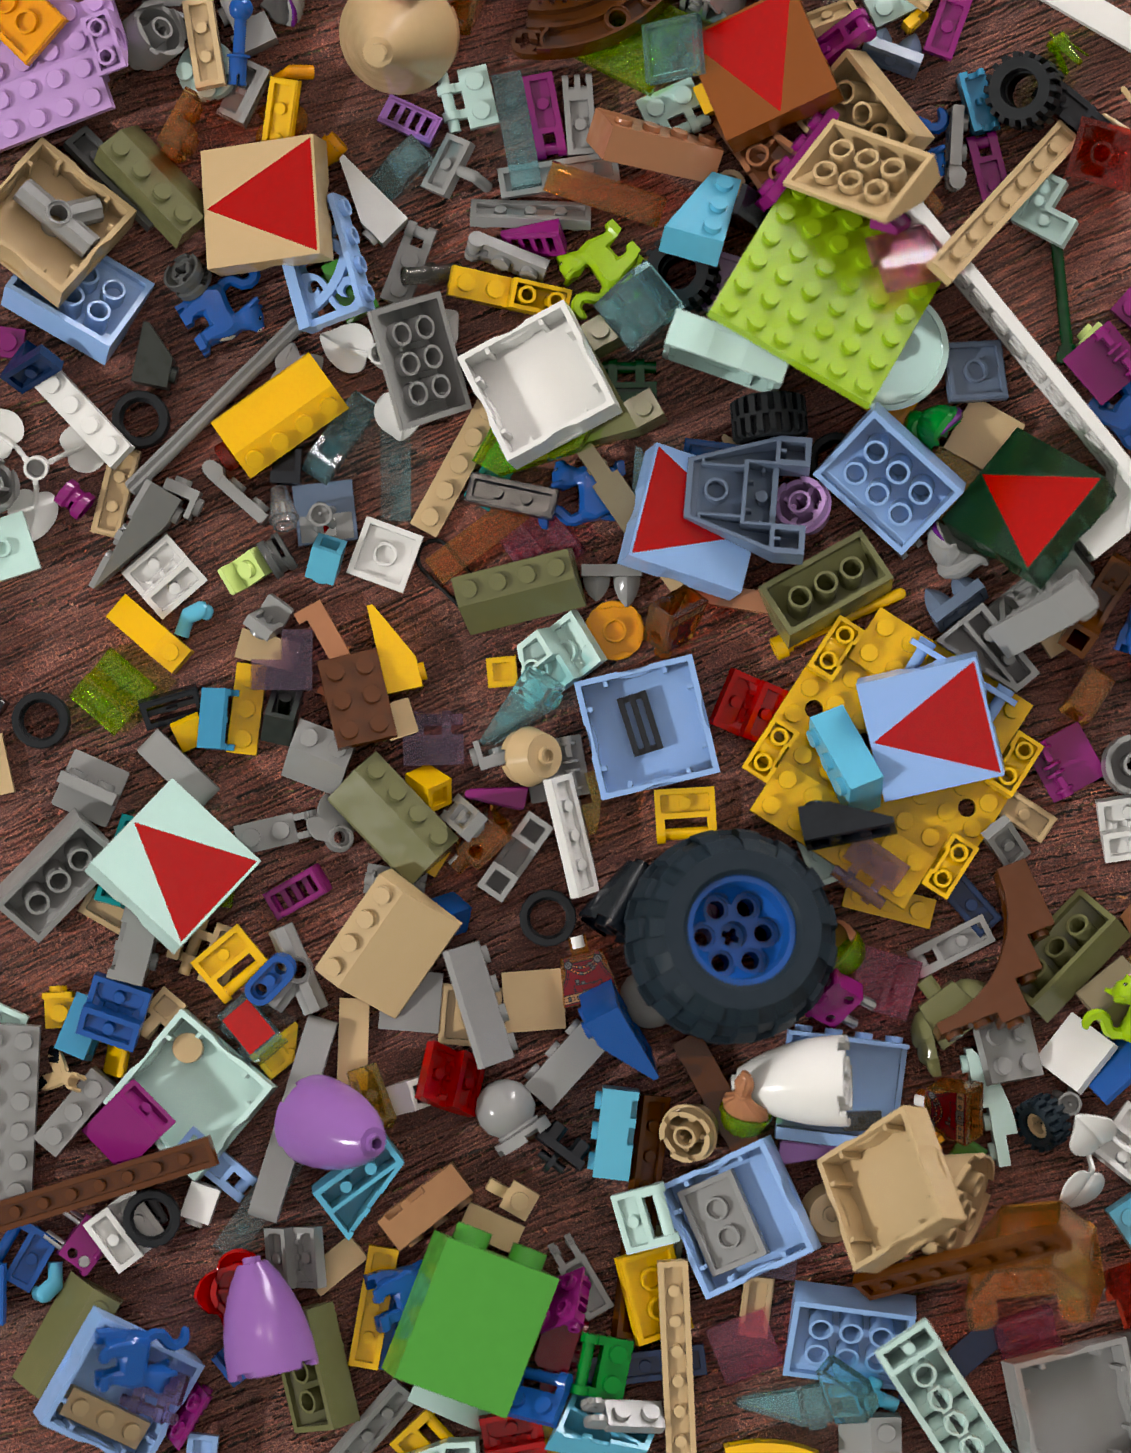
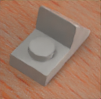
M1005 814L991 823L981 833L983 836L982 841L1003 866L1026 858L1031 854L1026 843Z

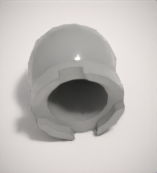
M501 1079L488 1083L481 1090L477 1098L475 1114L479 1125L489 1135L499 1138V1143L494 1148L500 1157L506 1156L528 1142L527 1138L538 1131L539 1133L543 1132L551 1125L545 1114L539 1117L535 1115V1101L531 1092L521 1082Z

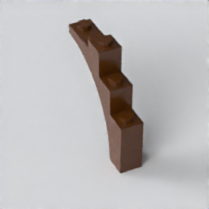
M1025 858L998 868L993 876L1001 899L1004 920L1003 943L996 969L988 983L971 1002L957 1013L936 1023L933 1033L937 1042L944 1039L947 1042L955 1041L963 1037L966 1030L975 1028V1031H979L992 1024L991 1020H994L998 1030L1007 1027L1011 1031L1025 1024L1024 1020L1027 1019L1030 1010L1018 983L1021 986L1033 983L1038 979L1037 976L1043 968L1030 940L1038 942L1047 938L1055 924Z

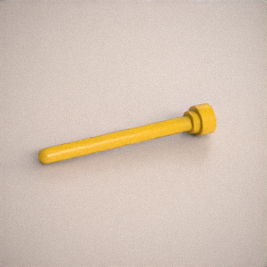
M903 588L890 591L845 618L853 622L877 611L880 607L884 608L904 599L906 591ZM832 625L789 649L780 635L770 638L769 642L777 660L780 661L789 657L790 652L794 651V647L826 634Z

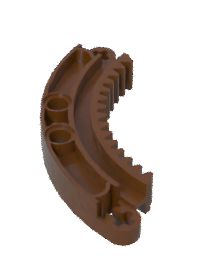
M532 0L527 7L526 28L517 30L511 37L512 51L520 59L544 61L569 59L598 52L616 45L644 29L660 16L674 0H657L654 2L647 0H567L566 3H563L562 0H555V3L552 5L549 0H544L542 5H539L537 0ZM617 19L625 21V24L619 27L611 25ZM524 38L529 39L531 45H527L526 49H521L519 43H522Z

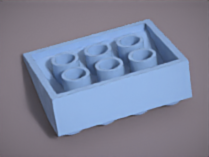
M106 255L59 308L15 274L12 275L4 287L1 305L105 366L122 342L153 290L155 283Z
M878 402L856 423L812 474L901 556L963 494L966 486L964 480Z
M795 1280L783 1376L860 1386L866 1385L869 1376H874L883 1381L881 1388L897 1390L875 1356L874 1351L915 1324L917 1317L916 1295L899 1293L869 1300L855 1287Z

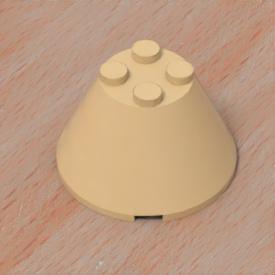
M984 1153L943 1155L966 1220L920 1247L926 1256L967 1246L972 1242L983 1220L991 1197L990 1194L986 1193L988 1179L993 1181L995 1177V1164L991 1156Z

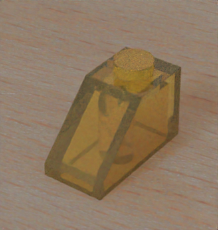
M376 1062L348 1071L349 1086L361 1093L372 1104L379 1114L385 1130L392 1128L397 1116Z

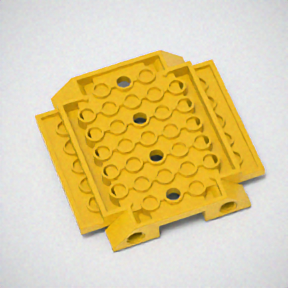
M882 607L878 609L865 630L839 615L741 767L766 783L749 811L805 846L798 807L805 806L807 802L814 800L840 804L815 747L813 748L808 741L806 731L809 730L810 717L805 711L806 704L810 701H816L821 705L822 712L843 704L859 734H868L856 688L858 678L896 669H904L917 648L909 643L912 637L918 640L920 636H923L936 644L934 651L946 658L956 655ZM927 654L920 667L937 659ZM982 673L985 682L995 688L998 686V682ZM986 690L989 706L995 695ZM1014 693L1012 698L1018 701L1015 707L1005 702L993 721L1005 765V775L884 802L882 794L880 807L871 810V812L894 817L898 834L813 850L812 852L901 909L905 908L920 883L947 900L980 849L978 846L983 840L981 833L996 820L1008 799L1013 797L1045 747L1018 730L1033 705ZM964 799L970 800L975 807L974 813L969 817L961 815L958 810L960 801Z

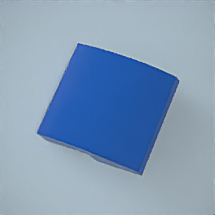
M97 971L94 974L75 1033L133 1053L145 1022L154 990L106 978L107 974Z
M1115 1039L1112 1041L1119 1048L1088 1086L1106 1105L1131 1085V1043L1124 1040Z

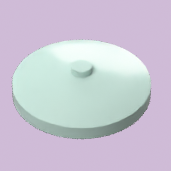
M928 304L869 408H872L876 402L881 404L887 411L907 408L929 395L941 380L948 361L949 343L945 326L931 305Z

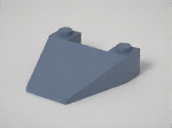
M782 435L689 457L683 518L772 563L802 565L806 525L775 523L779 476L809 477L812 438Z

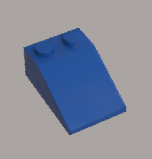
M612 979L580 994L581 1007L578 1008V1012L583 1020L581 1026L588 1039L594 1038L601 1049L653 1080L658 1079L659 1074L652 1048L640 1027L631 1020L627 1011L628 1008Z

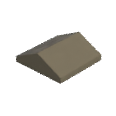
M1121 955L1075 992L1088 1011L1093 1009H1103L1111 1016L1114 1027L1120 1026L1130 1005L1115 1003L1114 997L1107 994L1104 989L1105 987L1113 988L1117 981L1124 979L1127 974H1131V964Z

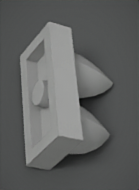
M581 564V578H583L584 587L594 601H599L604 596L609 587L610 578H613L617 597L625 607H629L634 601L639 590L640 578H642L641 571L620 564Z

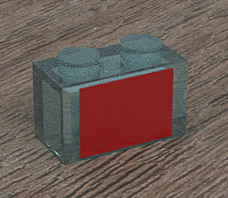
M245 992L217 1015L218 1019L222 1022L219 1026L220 1030L229 1040L232 1038L236 1039L240 1044L237 1050L248 1063L253 1060V1062L262 1065L288 1042L260 1006L252 1004L247 999Z

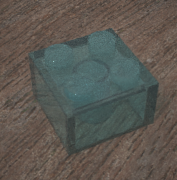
M648 260L630 270L593 305L631 352L649 342L671 322L676 308L681 310L686 308Z

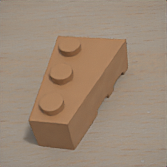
M452 1161L382 1214L377 1223L399 1251L407 1245L411 1248L424 1238L422 1233L432 1226L433 1229H436L448 1219L446 1215L455 1207L459 1211L473 1200L470 1195L474 1193V1189Z

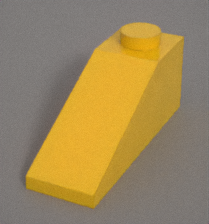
M127 594L123 595L106 616L144 651L174 675L177 674L194 653L191 648Z
M373 604L367 605L387 694L392 695L424 687L422 680L428 679L424 662L418 663L417 657Z

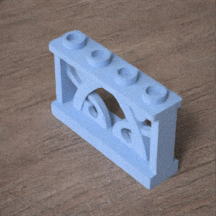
M334 192L327 194L328 210L332 211L334 225L332 226L333 250L339 255L329 283L317 274L307 273L306 266L308 264L299 266L282 265L299 330L310 334L317 333L325 327L375 309L373 302L375 300V293L372 286L368 283L365 273L368 269L367 263L360 254L358 247L360 242L359 234L353 226L350 217L352 214L351 205L347 198ZM317 281L323 291L321 292L320 288L316 287V291L313 293L311 283ZM352 286L355 297L354 301L348 306L341 305L335 298V295L338 293L340 296L348 298L346 288ZM329 302L336 309V311L319 317L318 312Z

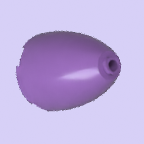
M320 1074L304 1077L295 1083L296 1087L289 1093L284 1103L281 1101L279 1103L275 1116L276 1139L279 1146L283 1147L287 1155L295 1162L317 1169L347 1170L373 1161L385 1148L386 1131L375 1108L361 1093L333 1077Z
M260 1255L243 1258V1265L237 1266L232 1278L224 1315V1358L228 1382L242 1381V1374H244L245 1378L251 1379L301 1369L303 1361L305 1365L318 1364V1354L310 1326L298 1299L288 1283L268 1260L261 1261Z

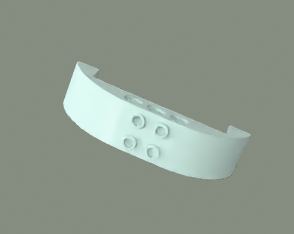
M926 1317L874 1351L888 1377L938 1453H1012L942 1346L943 1343Z

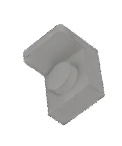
M479 740L473 741L474 748L469 749V753L474 767L479 765L481 771L505 764V750H501L502 746L489 749V756L484 757Z

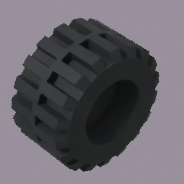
M1020 51L1012 52L1013 57L1003 56L1001 58L1003 63H995L991 67L995 70L993 75L987 74L985 79L990 82L989 86H984V93L989 95L985 99L986 105L992 108L990 113L998 118V121L1018 131L1032 132L1033 128L1039 131L1044 129V123L1051 125L1055 121L1053 119L1054 114L1056 113L1060 116L1063 111L1059 108L1060 104H1066L1067 97L1062 95V92L1067 91V84L1061 81L1064 79L1062 72L1057 70L1058 67L1054 63L1030 51H1025L1024 54ZM1034 75L1038 82V92L1035 99L1029 105L1017 108L1013 100L1016 85L1023 78Z
M657 240L654 243L656 248L653 251L650 248L645 254L649 258L648 260H642L641 264L644 272H640L642 281L645 283L643 285L645 291L661 309L669 310L672 314H675L676 308L690 313L693 309L697 313L702 311L701 305L706 302L709 306L713 302L710 298L711 295L717 296L719 292L717 283H721L722 279L718 272L721 271L719 263L717 267L693 261L696 264V275L693 281L682 289L668 288L666 276L669 269L675 263L689 259L658 251L661 241Z
M792 391L758 392L742 396L730 403L733 442L736 444L744 445L782 435L806 437L809 433L806 399L804 395Z

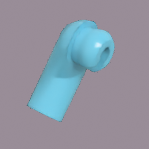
M197 601L184 608L180 614L174 634L188 639L194 622L201 619L208 621L212 618L214 613L213 607L206 604L205 601Z
M63 1261L48 1262V1278L41 1285L34 1286L31 1295L35 1301L40 1303L49 1302L62 1290Z
M869 1376L866 1385H863L865 1395L872 1404L895 1413L900 1399L880 1391L883 1381L874 1376Z

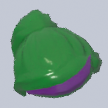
M943 404L932 406L923 412L918 410L910 411L905 419V427L932 451L934 445L939 446L938 439L941 436L948 437V431L961 422L963 418L962 410L955 406Z

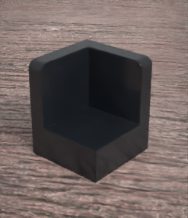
M296 447L272 463V470H270L271 485H302V448Z

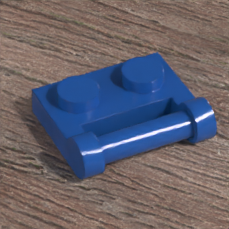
M34 1223L6 1231L0 1241V1262H3L20 1230L22 1229L28 1233L10 1267L7 1268V1281L28 1293L32 1291L56 1249L55 1246L43 1238L44 1234L59 1244L56 1239L46 1233V1230Z
M526 1366L508 1417L557 1428L570 1393L573 1375L566 1372L557 1374ZM525 1379L557 1386L554 1394L522 1385Z

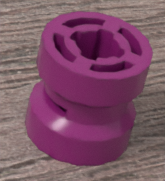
M73 478L61 488L54 498V502L60 507H66L70 515L77 521L87 513L96 500V497L90 492L81 490L80 484Z

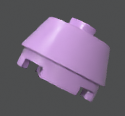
M800 476L799 479L793 480L788 484L784 482L778 488L776 522L780 524L806 525L805 535H812L821 531L826 526L830 517L832 501L828 489L820 481L807 476Z

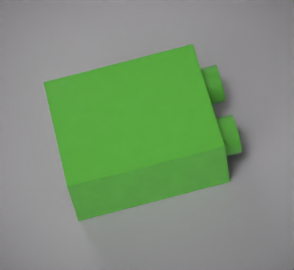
M458 1221L452 1236L434 1230L381 1368L398 1380L507 1419L559 1278L542 1270L548 1255L515 1242L512 1244L508 1257L490 1251L487 1247L492 1234Z

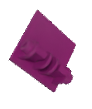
M1109 320L1062 359L1101 406L1131 381V346Z
M1078 721L1039 742L1045 747L1034 762L1033 767L1053 803L1074 794L1077 790L1103 777L1101 762Z
M584 1266L557 1277L559 1282L539 1334L562 1325H566L571 1333H579L580 1329L584 1327V1313L587 1311L586 1305L589 1301L588 1297L591 1288L589 1277L584 1275L586 1269Z
M196 1381L184 1404L173 1416L167 1429L166 1436L179 1451L185 1440L188 1439L189 1433L195 1429V1423L199 1422V1416H202L204 1413L203 1409L207 1408L213 1398L211 1395L213 1389L205 1384L201 1386L198 1381Z

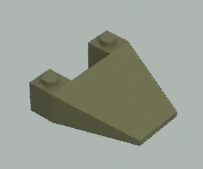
M607 310L581 324L580 327L623 413L548 452V455L584 448L589 443L595 446L643 436L668 422L650 387L623 402L599 359L625 345Z

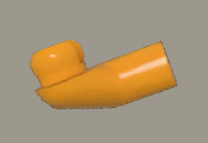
M288 65L274 74L273 77L292 80H313L315 70L313 65Z

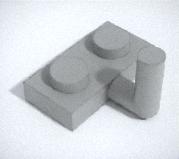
M447 132L420 186L446 199H450L460 177L472 182L485 193L492 189V183L478 171L466 167L476 146L471 141Z

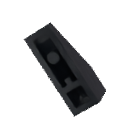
M742 183L729 227L755 235L771 207L763 212L754 204L761 194L749 185Z
M820 800L810 801L805 806L798 807L803 840L807 852L898 834L895 820L892 816L830 801L822 802Z

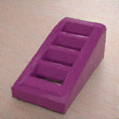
M559 218L502 230L500 233L504 242L513 245L511 239H517L519 243L517 247L542 257L567 254V241ZM536 238H540L541 241L536 242ZM524 239H529L530 244L526 245Z
M529 787L474 788L466 790L464 796L467 799L522 811L525 807Z
M316 863L264 893L263 897L278 921L329 892L333 887L320 864ZM308 875L312 877L319 890L315 889ZM299 880L302 881L309 896L306 897L298 884ZM290 886V888L292 889L293 893L298 899L297 903H295L292 899L291 895L287 890V887ZM280 892L288 906L285 910L275 895Z

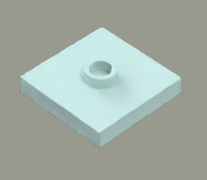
M19 511L1 517L0 582L42 569L24 512Z

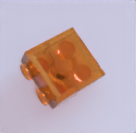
M185 86L157 138L162 147L161 151L165 153L164 156L177 164H180L182 160L185 161L187 155L193 156L200 142L197 139L198 133L193 124H196L202 115L203 108L200 107L202 102L197 92Z

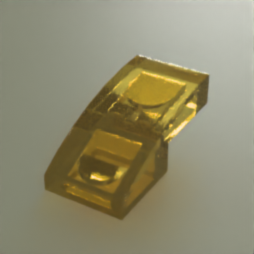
M595 770L584 773L593 802L581 806L590 835L596 834L598 831L602 806Z

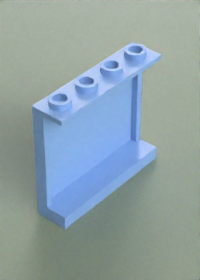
M795 1024L794 1029H787L785 1044L819 1036L842 1035L843 1030L825 1027L824 1033L813 1032V1026ZM855 1031L854 1037L848 1036L850 1050H846L847 1056L850 1057V1065H852L853 1107L852 1110L846 1111L847 1118L851 1119L850 1127L807 1125L776 1117L774 1138L837 1147L845 1141L863 1134L872 1124L901 1106L907 1050H909L910 1045L903 1043V1037L885 1035L884 1041L873 1039V1033Z

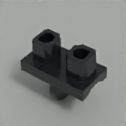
M554 1120L547 1129L541 1133L538 1132L534 1137L553 1152L550 1155L544 1149H541L537 1156L546 1162L541 1170L547 1173L552 1167L561 1174L566 1166L557 1160L559 1157L576 1171L581 1170L585 1164L583 1160L591 1146L579 1137L574 1140L568 1149L559 1143L568 1129L557 1120Z

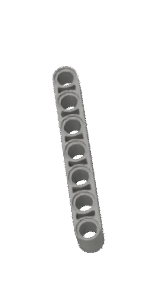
M313 1014L308 1015L281 1102L284 1103L286 1097L296 1087L295 1083L307 1076L324 1074L338 1028V1022ZM275 1124L250 1202L248 1215L277 1224L296 1162L287 1155L283 1147L279 1146L275 1135Z

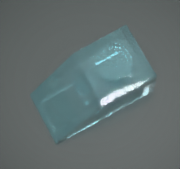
M410 134L387 156L369 180L392 201L432 163V155Z
M828 1356L816 1371L836 1425L867 1423L880 1407L878 1396L874 1392L870 1380L836 1356Z

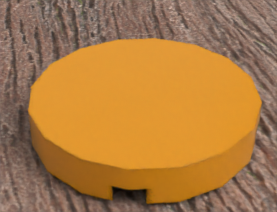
M611 600L601 603L591 611L586 620L587 627L608 660L619 661L629 658L639 649L644 639L645 627L641 615L634 607H625L621 601Z

